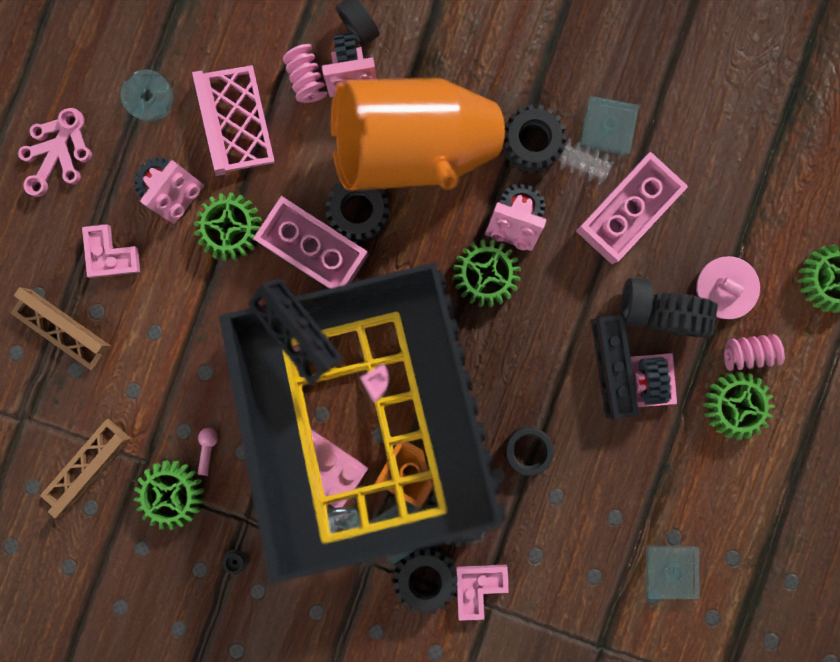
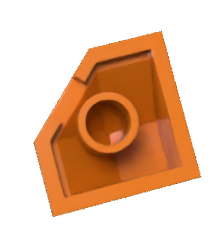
M398 441L392 455H395L400 477L428 471L423 450L409 442L401 443V441ZM390 458L375 484L392 479L388 463ZM431 479L404 485L405 501L421 509L433 487ZM393 488L387 489L391 493L395 494V490Z

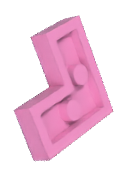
M110 225L82 227L87 277L94 278L140 272L138 248L134 246L113 249Z
M507 565L456 567L458 578V619L484 620L483 594L509 593Z

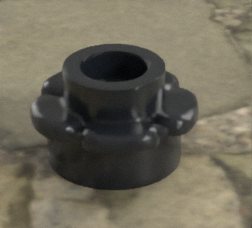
M229 550L222 560L223 568L232 575L239 574L240 571H244L247 567L246 555L241 550Z

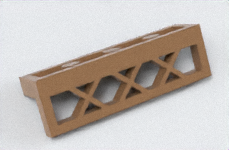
M19 287L14 294L19 301L10 314L91 371L97 367L111 347L109 344L33 290ZM25 305H28L35 310L36 316L26 317L20 312ZM46 318L55 324L56 331L47 332L43 327L42 319ZM66 332L76 339V345L67 346L64 344L62 333ZM82 347H87L96 353L91 362L84 358Z
M110 419L104 421L40 495L52 506L48 513L55 519L65 515L131 439ZM109 428L115 435L107 444H103L102 434ZM98 448L97 456L90 463H86V452L89 449ZM81 467L82 473L74 482H70L69 472L71 469ZM65 486V492L58 500L50 495L56 487Z

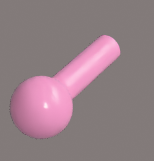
M204 428L198 435V441L202 445L198 475L208 476L212 447L216 445L219 438L217 431L213 428Z

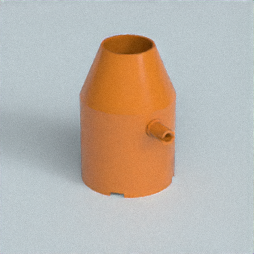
M442 78L342 80L343 84H338L335 89L331 109V136H336L337 151L333 152V158L340 182L346 190L441 185L444 189H447L448 185V188L451 189L457 184L458 177L496 158L502 150L505 129L503 115L498 104Z

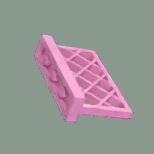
M253 65L204 74L202 71L192 72L215 175H225V172L274 163ZM249 74L251 82L246 89L234 82L238 75ZM222 79L228 84L220 94L211 88L210 80ZM231 86L243 93L236 104L225 97ZM213 95H215V96L218 97L215 102H214V97H213ZM246 96L256 102V107L251 113L240 107ZM221 100L233 107L226 118L216 111V107ZM236 110L248 117L242 127L230 121ZM257 111H258L259 119L254 116ZM219 119L223 121L221 126L219 124ZM251 120L261 125L262 130L257 137L245 131ZM227 124L239 131L232 142L222 136V131ZM242 134L254 141L247 152L235 145ZM262 135H263V137H264V142H262V141L260 140V138L262 137ZM224 142L229 145L226 150H225ZM257 143L267 150V158L257 159L250 154ZM232 148L244 155L239 163H228L227 155Z

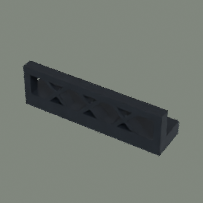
M281 278L260 285L248 302L249 307L310 386L315 385L326 371L339 367L344 359ZM262 297L267 303L268 312H265L259 304ZM276 318H279L283 323V332H280L277 328ZM292 339H295L299 344V353L293 349ZM308 360H311L318 369L314 374L308 368Z
M624 314L590 319L605 418L615 420L639 416Z

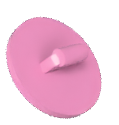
M720 257L709 262L701 270L696 282L697 297L710 299L718 304L716 317L734 319L747 314L755 306L760 294V282L755 270L744 260L737 257Z

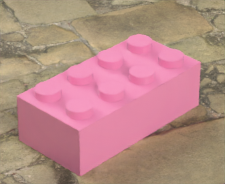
M650 152L581 224L576 232L605 259L614 264L620 261L688 186Z
M282 196L253 238L328 288L351 283L369 256L366 250Z

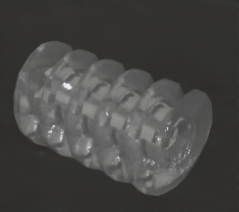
M568 138L564 151L559 158L560 169L563 170L567 165H570V174L579 169L580 178L587 172L588 181L591 182L597 176V185H601L607 178L615 157L610 162H608L609 154L604 153L599 158L598 149H595L590 155V146L586 145L580 150V142H576L571 147V138Z

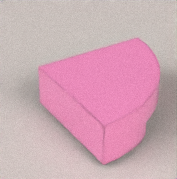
M381 365L360 378L373 401H378L388 386V372L385 365Z

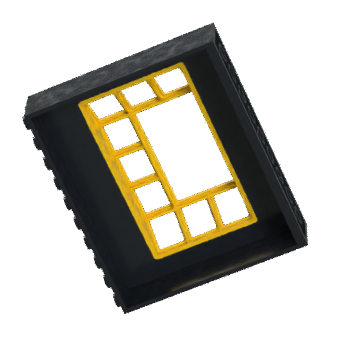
M435 262L296 297L327 338L357 331L364 355V362L326 371L318 382L365 370L370 373L383 364L389 365L401 361L404 362L410 391L385 398L381 397L375 402L387 459L390 458L388 462L392 476L390 481L325 496L302 389L308 383L303 377L299 376L297 368L251 308L219 316L269 585L503 528L502 522L507 520L504 505L497 504L495 495L500 492L496 476H490L488 468H492L493 463L489 449H483L482 442H485L486 438L482 422H476L475 416H479L476 397H470L469 391L472 390L469 370L463 371L462 366L466 365L462 344H456V341H459L457 323L455 319L450 320V317L453 316L449 294H443L447 292L443 270H437ZM267 304L261 305L264 311L268 312ZM276 318L277 328L280 332H283V323L279 318ZM394 322L401 352L373 359L365 328ZM292 339V346L299 345L295 339ZM413 400L420 430L391 437L384 407ZM422 439L430 468L429 471L400 477L395 455H392L393 447L397 445L398 441L404 443ZM432 479L438 507L410 515L407 514L403 486ZM393 488L395 490L399 517L369 524L365 496ZM356 498L360 527L330 534L327 505Z

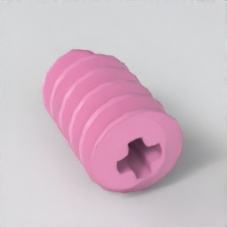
M303 44L292 48L283 56V61L287 65L286 70L290 74L289 79L293 83L292 88L297 93L295 96L296 100L300 103L316 102L327 95V92H319L325 85L324 82H316L322 76L321 73H313V71L318 69V64L310 63L315 59L314 54H307L312 50L310 44Z
M775 334L768 335L767 337L762 335L757 338L752 336L747 339L744 337L737 340L728 339L724 350L725 365L729 371L733 370L734 363L738 370H742L744 362L748 369H751L754 366V361L761 368L764 366V360L768 366H773L774 360H776L778 365H782L785 359L783 345Z

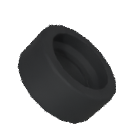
M343 0L336 5V11L349 32H354L355 40L361 46H367L379 36L380 32L375 21L359 0Z
M628 278L625 282L621 299V314H624L626 326L645 327L649 321L653 302V288L649 279Z
M521 427L514 430L508 436L504 447V454L508 464L516 472L524 476H535L543 473L550 466L554 456V447L550 438L543 431L534 427ZM525 436L537 438L543 446L541 460L532 466H525L519 463L514 455L516 442Z

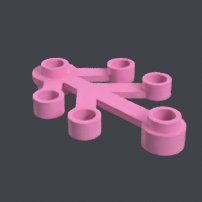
M64 109L60 112L57 120L31 126L30 135L39 141L45 140L48 133L59 131L55 139L31 147L23 146L19 149L18 155L20 159L28 163L35 161L37 156L48 153L37 175L29 176L24 181V190L28 194L41 197L47 192L48 185L46 181L58 158L63 169L62 177L64 181L73 185L80 181V173L74 169L66 145L69 137L71 136L75 146L74 157L77 160L86 163L91 160L92 153L85 147L80 131L84 126V116L77 109ZM75 118L74 124L69 125L70 119ZM42 129L41 135L36 136V131ZM30 150V156L25 158L26 151ZM85 150L86 156L84 158H80L81 151ZM74 172V179L69 180V174ZM40 183L41 188L39 191H36L35 186Z

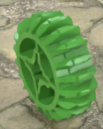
M219 193V201L214 197H210V206L205 203L201 205L205 212H196V215L201 218V221H194L195 226L201 227V229L194 232L197 237H202L199 239L198 244L201 246L206 245L204 251L206 253L213 251L212 256L216 259L222 254V259L228 261L231 254L233 260H238V252L246 257L248 254L245 248L248 247L252 251L255 250L251 242L254 240L255 233L261 228L256 226L262 222V218L255 217L259 213L258 209H251L253 203L250 200L244 202L242 195L235 199V195L229 193L226 200L224 194ZM234 208L243 211L247 219V225L236 221ZM223 210V215L220 219L212 220L219 211ZM229 222H230L232 225L236 226V227H233V228H228V231H226L225 229L221 228V227H224V226H228V225H229ZM210 229L220 232L221 240H223L222 246L214 242ZM245 234L238 243L231 246L236 235Z
M483 239L480 241V248L477 247L475 242H472V252L467 248L462 250L466 258L457 256L456 260L462 263V266L454 265L453 270L459 271L460 274L454 275L453 280H461L462 282L456 285L457 290L463 287L466 289L461 294L462 298H465L468 293L472 295L469 300L470 304H473L475 299L478 298L479 307H483L484 300L488 301L489 307H493V299H496L497 303L501 305L503 303L501 295L510 299L511 294L507 290H517L516 285L512 284V281L519 282L521 278L514 276L513 273L520 272L521 268L512 267V264L516 263L518 258L514 257L509 260L508 256L513 251L509 249L506 253H503L502 249L505 244L501 243L498 249L494 248L495 240H491L489 247H486V242ZM480 254L492 255L486 264L471 261L472 258ZM499 259L505 265L507 271L506 279L502 278V275L496 271V264ZM493 263L491 267L493 278L488 277L481 285L480 283L483 279L481 276L483 274H480V270L485 271ZM466 268L471 269L478 277L474 289L467 280ZM487 283L502 286V289L495 293H481Z
M829 245L828 247H820L817 252L814 251L809 254L810 259H805L802 262L806 268H801L798 272L804 275V278L798 279L797 282L804 283V287L800 289V292L808 293L805 300H813L812 307H821L823 312L831 310L832 313L840 312V298L834 299L824 292L832 290L840 296V267L837 268L834 264H830L827 261L832 259L840 263V246Z
M736 372L735 375L726 373L725 379L723 377L717 378L718 385H709L713 393H705V396L710 398V402H704L703 406L709 407L710 411H707L704 415L705 417H713L708 424L710 426H717V433L722 434L724 432V436L729 439L733 436L736 440H742L743 436L746 439H751L752 433L756 435L761 434L760 427H769L765 419L774 418L771 414H768V410L774 409L775 406L768 404V401L773 399V396L765 394L769 387L767 385L761 386L762 380L760 378L753 379V374L746 373L745 375L743 372ZM740 385L739 389L735 390L733 396L724 397L729 389ZM751 393L755 400V406L751 403L750 400ZM730 402H739L740 404H742V407L747 408V410L736 408V405L731 404ZM721 405L725 406V408L727 409L726 418H728V421L725 419L722 413ZM747 414L753 415L748 422L738 426L739 421L742 422L744 416Z
M166 460L162 462V466L156 463L153 465V470L146 469L144 471L146 477H139L138 482L142 486L135 487L134 491L140 493V496L135 497L133 501L141 502V506L137 507L136 511H145V514L142 516L143 520L149 517L152 518L150 526H154L159 522L160 529L163 530L168 524L169 529L173 530L177 524L180 527L185 526L186 520L190 522L194 519L193 513L197 514L200 512L201 509L196 504H202L204 499L197 495L202 494L204 488H197L196 485L200 484L202 480L199 478L194 481L192 477L196 474V471L193 470L187 473V464H184L179 469V461H174L170 465V462ZM171 475L178 478L179 481L175 484H170L166 480L163 481L160 476ZM153 485H154V488H153V489L155 490L156 495H157V498H156L155 502H153V499H152V487H153ZM184 487L187 490L186 505L184 504L185 500L183 499L181 494ZM175 489L172 492L173 494L170 496L171 499H167L164 502H162L168 495V491ZM163 506H168L172 510L175 509L178 514H167L159 509Z

